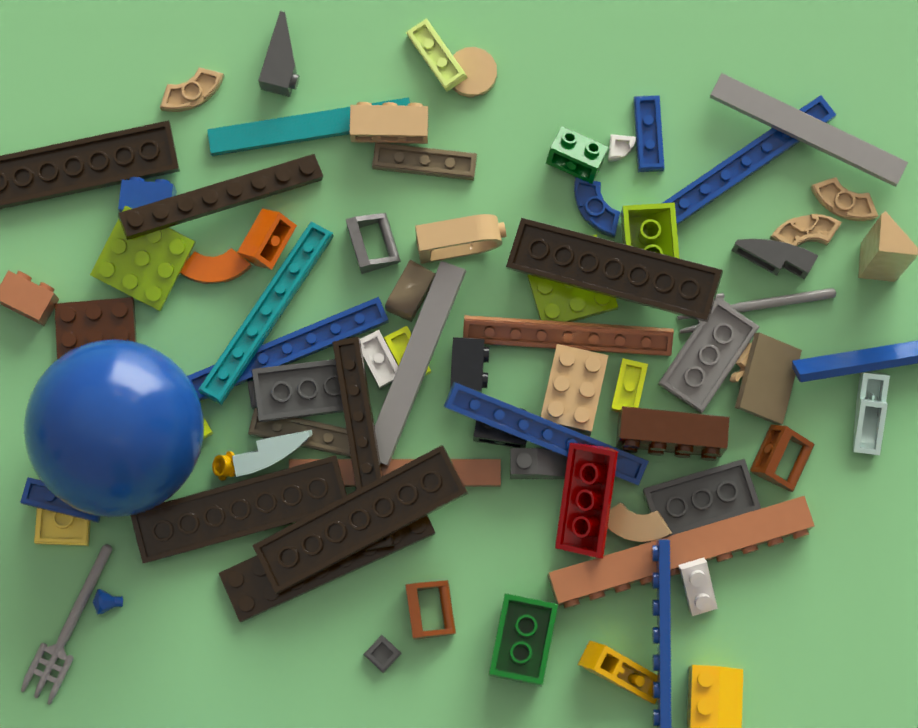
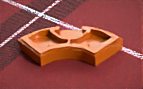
M232 248L224 254L215 257L203 256L194 252L186 261L180 274L198 283H225L243 275L252 265Z

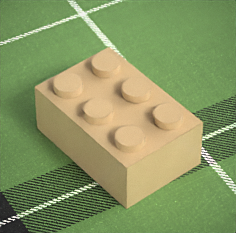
M557 344L541 417L590 437L609 355Z

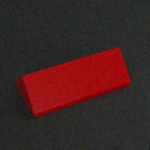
M579 443L569 444L555 544L556 549L600 559L603 558L618 451L604 446Z

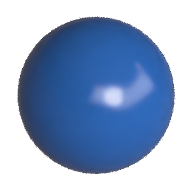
M101 340L87 343L65 353L40 377L30 395L25 412V446L29 460L42 483L65 504L96 516H130L150 510L165 502L189 478L202 448L204 417L199 397L192 382L183 370L169 357L145 344L128 340Z

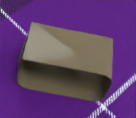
M410 260L385 304V311L412 322L429 292L435 273Z

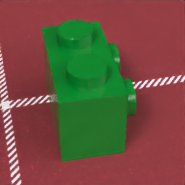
M561 127L550 147L546 164L593 184L609 147L582 136L575 131Z

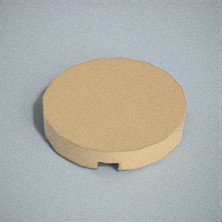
M465 47L453 55L468 78L452 89L459 95L468 98L488 93L494 86L497 78V65L493 57L487 51L477 47Z

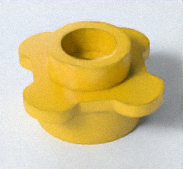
M228 451L226 455H217L213 460V472L221 481L226 480L228 476L234 477L236 475L232 458L234 453L232 451Z

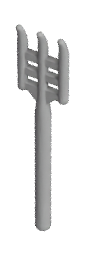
M828 288L739 302L732 305L724 301L725 295L723 293L716 294L715 298L741 313L835 298L836 290ZM682 315L677 316L678 320L690 319L689 317ZM697 325L680 330V333L693 332Z
M103 545L63 626L57 644L47 647V644L41 643L24 678L21 688L22 692H25L33 674L41 678L34 697L38 698L48 680L54 683L47 702L48 704L52 703L74 659L72 655H66L64 646L68 642L112 552L110 545ZM44 652L52 655L49 661L42 658ZM58 658L65 661L62 667L55 664ZM39 663L46 666L44 672L36 669ZM52 669L60 672L57 678L50 675Z

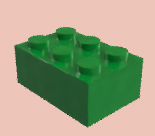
M505 593L489 676L542 687L558 604Z

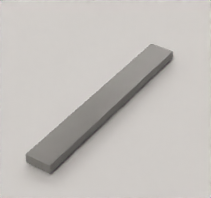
M721 73L709 97L895 187L908 164L903 159Z
M443 261L439 264L375 424L380 463L387 466L390 464L466 274L465 269Z

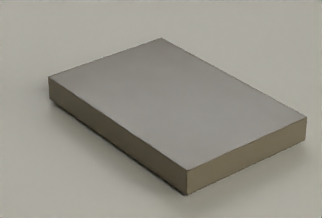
M760 332L754 333L735 408L774 424H783L796 375L792 369V361L800 359L802 350Z

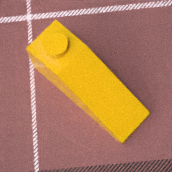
M589 640L578 663L579 666L651 704H656L658 698H653V682H657V675L608 646Z

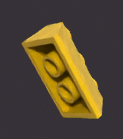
M707 665L689 666L687 728H742L743 669Z

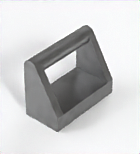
M386 213L346 219L361 274L401 262ZM379 223L389 257L369 260L359 228Z

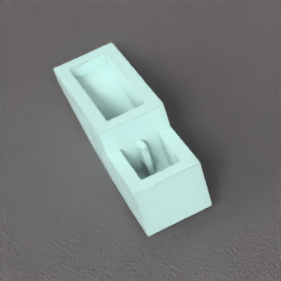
M870 371L860 373L854 422L853 452L880 455L890 376L886 373Z
M312 430L257 440V451L232 456L236 477L257 472L289 456L313 435Z

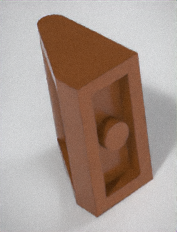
M771 424L750 472L793 492L815 444L787 426ZM789 441H793L801 445L802 448L786 481L776 475L775 471Z
M448 580L405 584L413 640L456 634ZM439 588L444 629L423 631L417 591Z

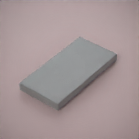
M715 298L709 321L704 322L700 320L658 385L699 413H703L760 326L718 298Z

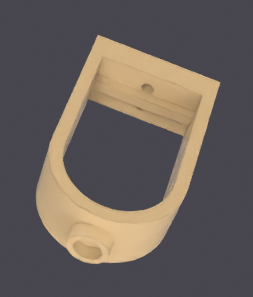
M491 214L472 215L415 226L421 264L488 252L501 246L502 238L507 237L504 222L498 223L497 216Z

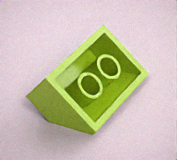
M675 203L622 206L621 227L623 244L679 258Z

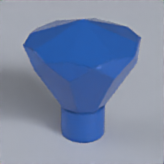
M97 589L93 600L97 615H101L114 607H123V596H113L102 589Z

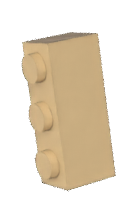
M358 102L356 105H351V142L428 144V106H423L421 103H409L408 106H398L393 102H385L382 105Z

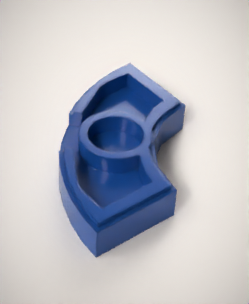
M575 177L574 196L580 214L596 231L615 238L620 211L611 208L604 201L601 194V182L594 181L591 184Z

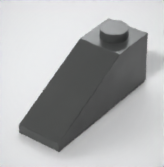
M280 11L258 81L261 90L290 97L292 89H297L300 76L296 71L285 12Z
M511 448L510 479H565L568 457L544 448Z

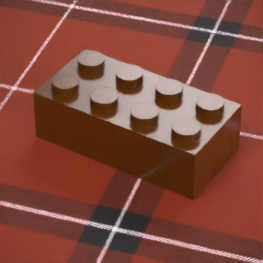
M622 406L618 416L616 447L622 448L623 451L628 453H637L639 449L648 450L650 455L661 456L664 455V452L674 453V456L678 458H690V455H700L702 460L716 461L717 457L721 458L727 450L730 417Z

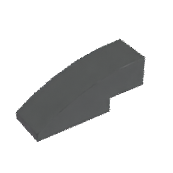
M737 239L731 250L776 276L780 269L784 268L803 279L806 278L818 255L804 248L767 239Z

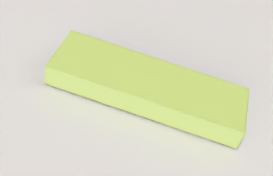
M427 18L406 32L408 38L446 92L468 78Z

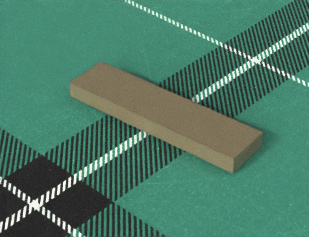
M375 143L372 169L474 180L477 153Z
M254 408L248 432L249 435L269 438L312 430L313 435L301 447L351 458L346 428L302 418L258 423L257 408Z

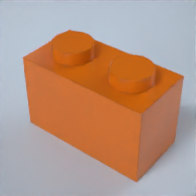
M262 208L237 253L255 266L272 270L297 225L280 212Z

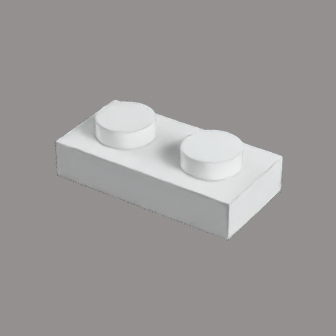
M377 330L361 338L360 341L363 358L379 389L393 382L398 365L382 334Z
M705 558L678 565L690 614L695 616L718 609Z

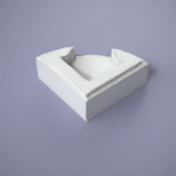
M611 134L608 161H618L626 157L632 151L636 137Z

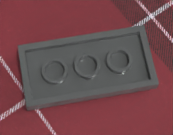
M335 359L256 368L251 371L258 423L344 412Z
M745 459L643 489L649 512L659 511L672 532L669 536L761 509Z

